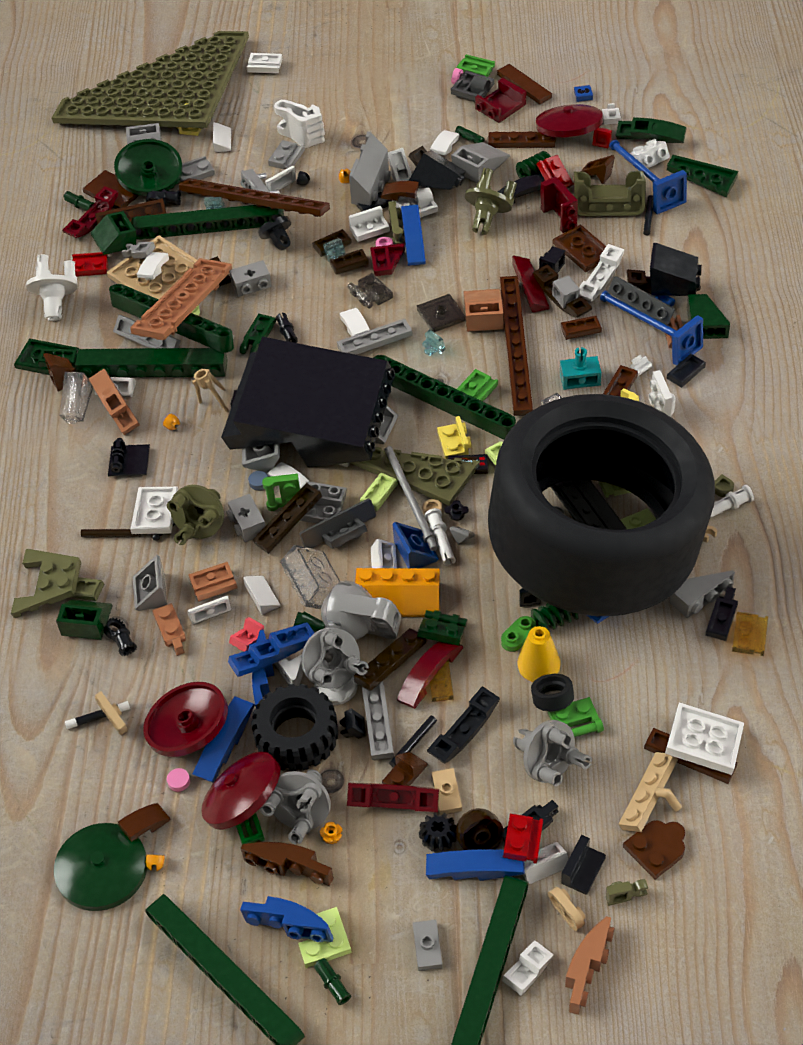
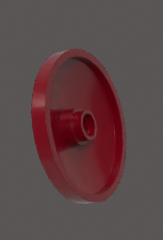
M571 104L548 109L537 116L536 129L541 134L551 137L580 136L598 129L603 123V113L600 109L590 105Z
M190 682L180 685L164 694L152 706L144 722V737L150 747L160 755L179 757L191 754L211 742L220 732L228 715L227 701L218 687L211 683Z
M255 752L229 766L215 780L204 798L201 810L203 819L212 828L223 830L234 827L251 817L268 800L278 783L280 765L276 759L267 752Z

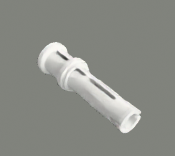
M743 485L741 489L735 492L730 491L726 494V497L715 501L711 517L730 508L737 509L739 505L747 501H754L751 488L748 485Z
M437 508L430 509L424 514V518L429 523L431 532L436 536L435 540L443 564L450 566L449 559H451L453 564L456 562L446 535L447 526L442 521L441 510Z

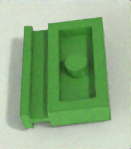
M466 54L465 58L461 60L456 68L462 69L463 72L469 71L488 77L492 69L495 68V61Z
M475 369L457 390L484 401L498 386V380H493L491 376Z

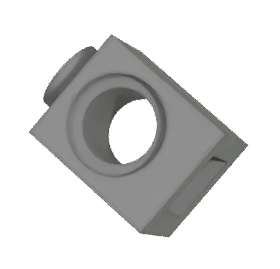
M569 275L553 281L552 295L562 308H565L569 302L579 298L580 289Z

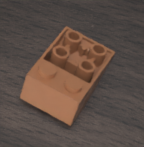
M500 289L463 291L467 332L504 329Z

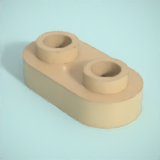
M555 887L548 892L551 903L574 931L585 925V914L581 908L575 907L572 904L571 898L564 888Z

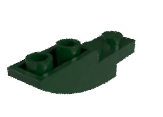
M633 117L632 121H618L615 136L617 139H656V141H665L666 143H684L687 128L669 121Z

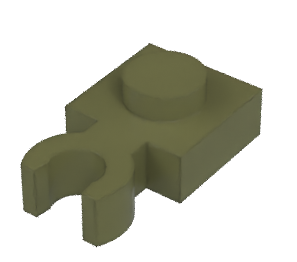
M637 880L630 884V881H618L607 886L606 900L608 906L630 901L634 896L641 897L647 895L646 889H648L646 880Z

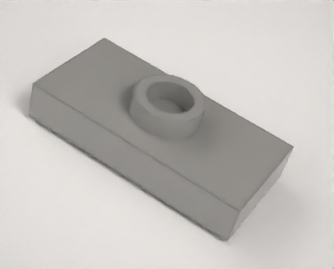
M437 921L413 922L418 971L442 968Z

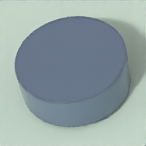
M263 471L251 473L248 478L250 487L254 490H263L262 480L268 477V475Z

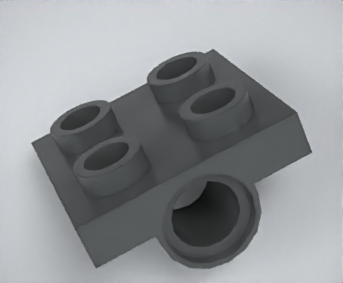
M465 71L451 88V94L475 102V96L479 95L484 98L494 86L495 81L493 78Z

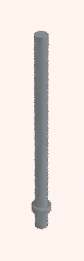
M388 446L385 448V452L422 530L423 540L428 544L431 551H435L438 549L435 541L436 536L431 532L392 447Z

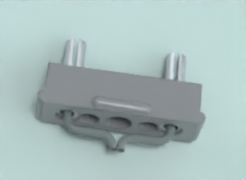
M253 169L241 170L240 184L243 188L280 194L278 189L269 191L262 182V179L267 178L266 173L256 174Z

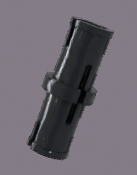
M279 313L276 316V321L280 326V333L284 335L286 341L290 342L291 340L297 343L298 338L294 333L293 324L289 322L286 313H282V316Z

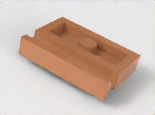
M228 562L188 574L198 602L237 589V584Z

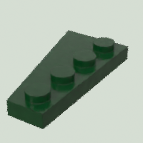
M672 155L667 164V171L676 173L684 170L687 173V180L726 198L739 172L677 155Z

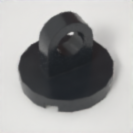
M280 216L275 219L276 222L271 223L270 221L261 226L258 234L261 239L271 238L277 249L285 250L291 244L285 230L291 226L292 222L288 216Z

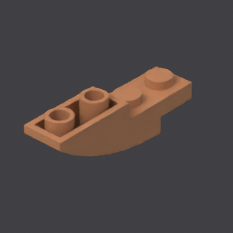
M105 369L89 378L105 408L124 435L140 425Z
M606 916L586 935L571 960L565 982V987L573 989L569 1005L570 1013L579 1015L581 1006L586 1007L589 992L585 991L586 984H591L594 971L600 972L602 963H607L609 949L605 948L607 941L612 942L615 930L614 927H611V917Z

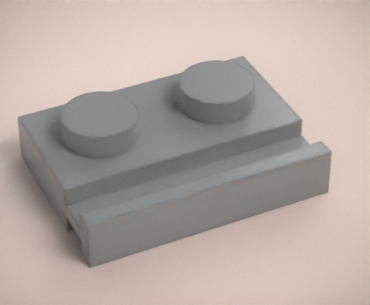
M282 140L269 158V166L281 169L294 166L305 151L304 145L298 146L297 143Z
M206 156L182 163V176L180 180L181 182L188 178L201 180L215 175L214 169L206 159Z

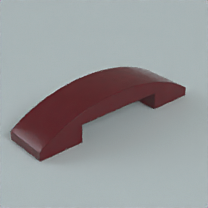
M104 186L94 196L96 202L78 221L72 219L62 230L63 233L79 238L91 232L98 225L95 213L111 210L118 197V191Z
M438 642L428 649L405 679L397 701L415 709L427 694L426 686L446 661L451 663L464 648L463 645L457 646Z
M348 783L347 806L410 809L438 813L439 789L380 783Z

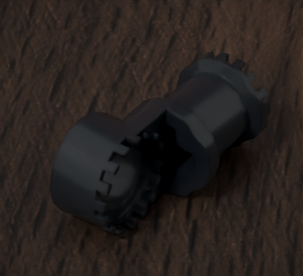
M181 190L150 191L147 194L146 202L152 201L150 198L157 200L163 198L164 205L166 203L180 205Z
M110 618L104 627V634L117 643L119 647L118 652L121 656H126V654L128 656L129 653L135 652L137 645L132 642L129 636L130 631L125 627L123 621L121 622V619L117 620L118 618ZM109 626H115L119 630L113 631Z

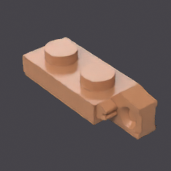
M172 603L152 610L165 645L168 647L173 645L177 656L185 653L182 642L186 641V637Z

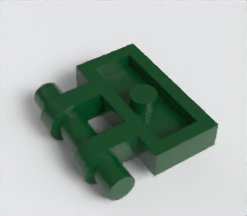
M426 610L425 618H423L418 629L417 637L459 646L468 619L460 618V615L453 614V616L442 614L438 610L434 612Z

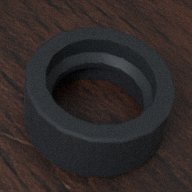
M554 673L541 676L531 685L533 704L542 711L552 712L565 709L574 700L572 681L563 674ZM556 690L560 691V692L555 693V694H549V695H548V694H545V693L550 692V691H556Z

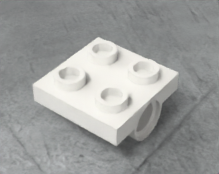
M419 187L415 199L400 196L399 200L395 201L396 208H400V214L401 206L418 205L420 218L438 212V206L433 200V194L429 187Z
M653 371L652 380H650L651 393H649V402L656 409L671 417L675 410V395L669 391L661 371Z

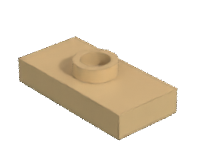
M102 691L97 693L95 700L120 735L126 733L128 730L120 717L122 713L115 703L111 705Z
M454 768L431 772L434 788L439 789L438 808L440 815L444 812L449 814L462 811Z

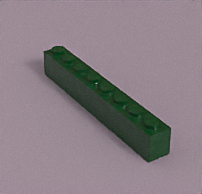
M212 348L78 349L75 367L79 378H90L103 369L107 371L110 377L122 378L194 377V374L200 369H209L214 377H225L228 359L226 353Z

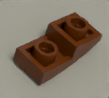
M397 181L385 184L381 199L398 201L400 196L415 199L419 182Z
M154 803L125 816L118 821V825L132 842L148 830L153 833L171 819L158 803Z

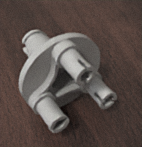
M329 627L317 631L308 639L303 648V671L312 683L322 688L332 689L346 684L355 673L359 675L366 674L367 670L364 667L369 668L368 664L360 659L356 640L351 634L339 628Z
M559 720L545 721L534 731L520 729L518 730L519 733L525 735L523 739L513 738L514 746L524 752L523 761L527 774L538 782L559 786L563 781L562 774L569 765L575 764L582 769H588L591 766L585 760L592 762V757L579 752L575 748V738L571 728Z
M313 769L307 770V773L292 771L281 774L273 793L260 808L263 815L272 816L274 814L280 822L293 828L288 835L289 841L293 844H297V842L300 844L305 834H308L311 829L320 826L330 812V797L322 785V776Z

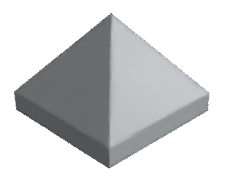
M457 526L450 527V531L458 545L475 535L474 532Z

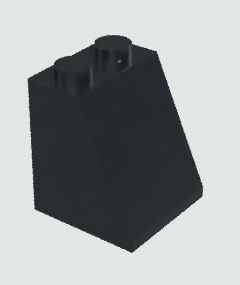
M430 150L423 154L409 181L419 182V186L452 190L462 185L466 178L464 176L466 171Z
M653 243L650 262L651 295L688 296V294H696L697 288H700L701 278L698 276L702 275V265H699L698 257L659 243Z

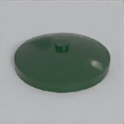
M156 139L137 140L123 147L117 154L114 162L115 176L119 184L133 194L147 196L150 191H169L179 182L182 176V160L177 150L166 142Z
M98 823L80 829L64 842L57 853L54 863V878L61 895L73 906L88 911L108 910L126 902L138 891L147 873L146 851L141 840L138 837L131 842L119 825L114 823Z

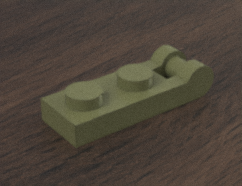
M395 201L388 202L393 244H403L402 221L398 220L401 218L400 208H396Z

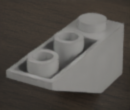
M732 570L686 579L682 586L670 596L669 603L686 618L692 614H697L702 610L703 606L709 602H714L718 595L724 591L726 592L728 586L733 587L735 572Z

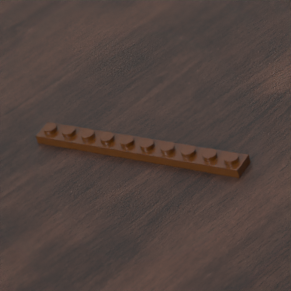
M191 178L178 184L179 190L188 194L195 193L200 194V196H212L215 199L223 198L228 199V201H240L243 204L251 203L256 204V206H267L271 209L279 208L287 212L295 211L299 214H312L315 217H321L330 210V203Z
M518 276L500 277L513 414L514 416H520L533 411L519 281Z

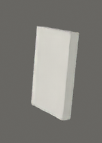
M178 486L138 488L131 524V534L172 533L173 519L170 511L167 509V503L178 491Z

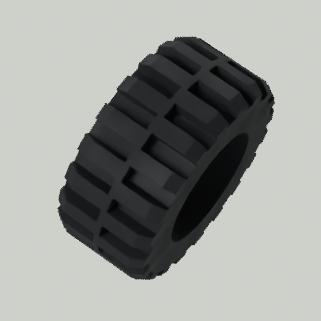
M288 684V687L282 688V686L278 687L275 692L272 693L270 691L267 693L265 700L261 699L257 704V709L253 711L251 725L256 748H258V752L271 754L279 763L280 770H285V768H289V771H296V769L300 768L303 771L308 770L311 765L315 767L321 764L320 760L322 758L326 760L330 756V750L333 751L336 746L338 724L333 703L329 701L325 693H319V689L315 687L308 688L304 684H300V686ZM291 718H306L315 723L309 732L299 737H284L276 733L277 728Z

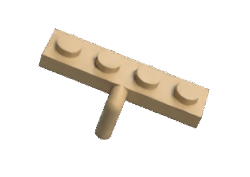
M655 752L619 822L622 830L642 832L659 797L665 798L675 812L682 808L670 789L664 788L678 761L677 757Z

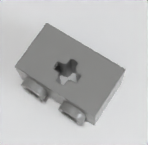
M263 260L229 270L231 283L238 297L272 287L270 273Z
M247 494L228 502L229 510L226 513L229 521H234L235 523L234 529L237 536H241L244 542L253 540L265 527V521L251 495Z

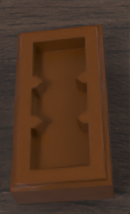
M596 315L561 322V330L565 340L602 333V327Z

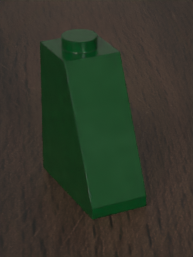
M688 294V322L697 315L703 318V339L728 338L730 322L707 294Z

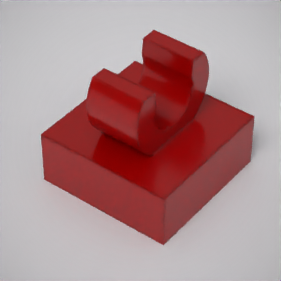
M606 128L594 130L592 145L608 149L612 130Z

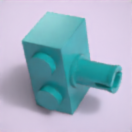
M581 347V353H579V348L575 349V359L560 360V378L563 390L601 386L602 372L598 356L586 357L587 350Z

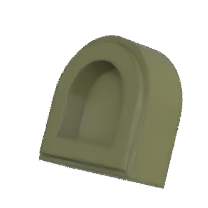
M721 474L715 480V494L720 497H726L728 492L734 491V483L731 479Z

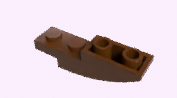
M253 842L241 846L242 856L246 863L252 866H261L270 874L285 876L289 869L297 876L304 875L316 884L322 885L323 883L327 886H330L334 879L332 868L317 862L316 852L311 849L282 842Z

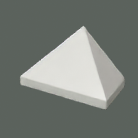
M291 166L267 179L265 182L269 191L280 190L296 181L295 167Z

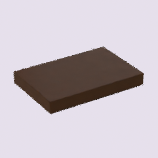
M104 170L82 188L83 193L93 198L104 186L118 191V197L113 205L115 209L128 206L140 196L124 189L117 181L115 174Z
M581 224L553 239V244L557 248L565 250V255L585 273L598 265L600 255L606 248L600 240Z

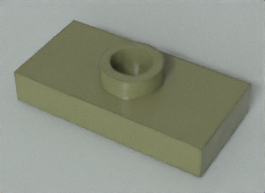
M78 577L75 595L69 598L97 601L105 584L102 580Z

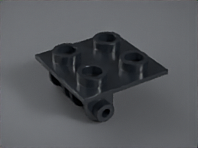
M117 438L113 442V446H111L108 477L147 475L150 444L125 445L122 438Z

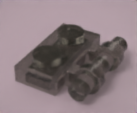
M373 273L359 279L358 285L349 283L347 286L350 293L357 297L363 306L369 309L373 307V302L380 305L393 298V292Z

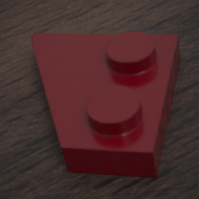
M404 243L370 247L374 277L393 274L405 251Z

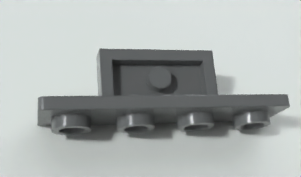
M615 276L608 290L609 294L663 324L669 325L675 311L673 307L618 276Z
M368 498L301 531L299 535L304 548L310 550L325 542L333 549L341 547L351 539L359 538L363 533L367 532L364 522L376 516L372 501Z

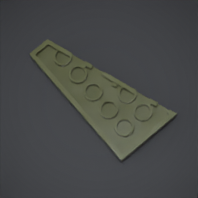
M375 447L371 460L351 463L376 475L384 473L398 480L386 452L381 447ZM394 449V453L411 490L436 499L448 506L457 498L480 464V461L477 460L466 462L462 461V458H454V460L443 459L440 455L418 452L406 454L401 453V450Z

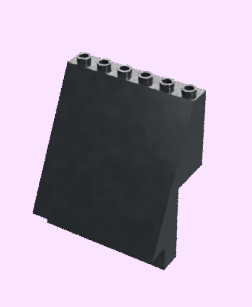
M262 336L257 352L250 353L221 438L230 450L292 442L308 468L371 460L375 451L376 440L379 436L381 422H383L388 397L391 393V386L395 379V371L386 360Z

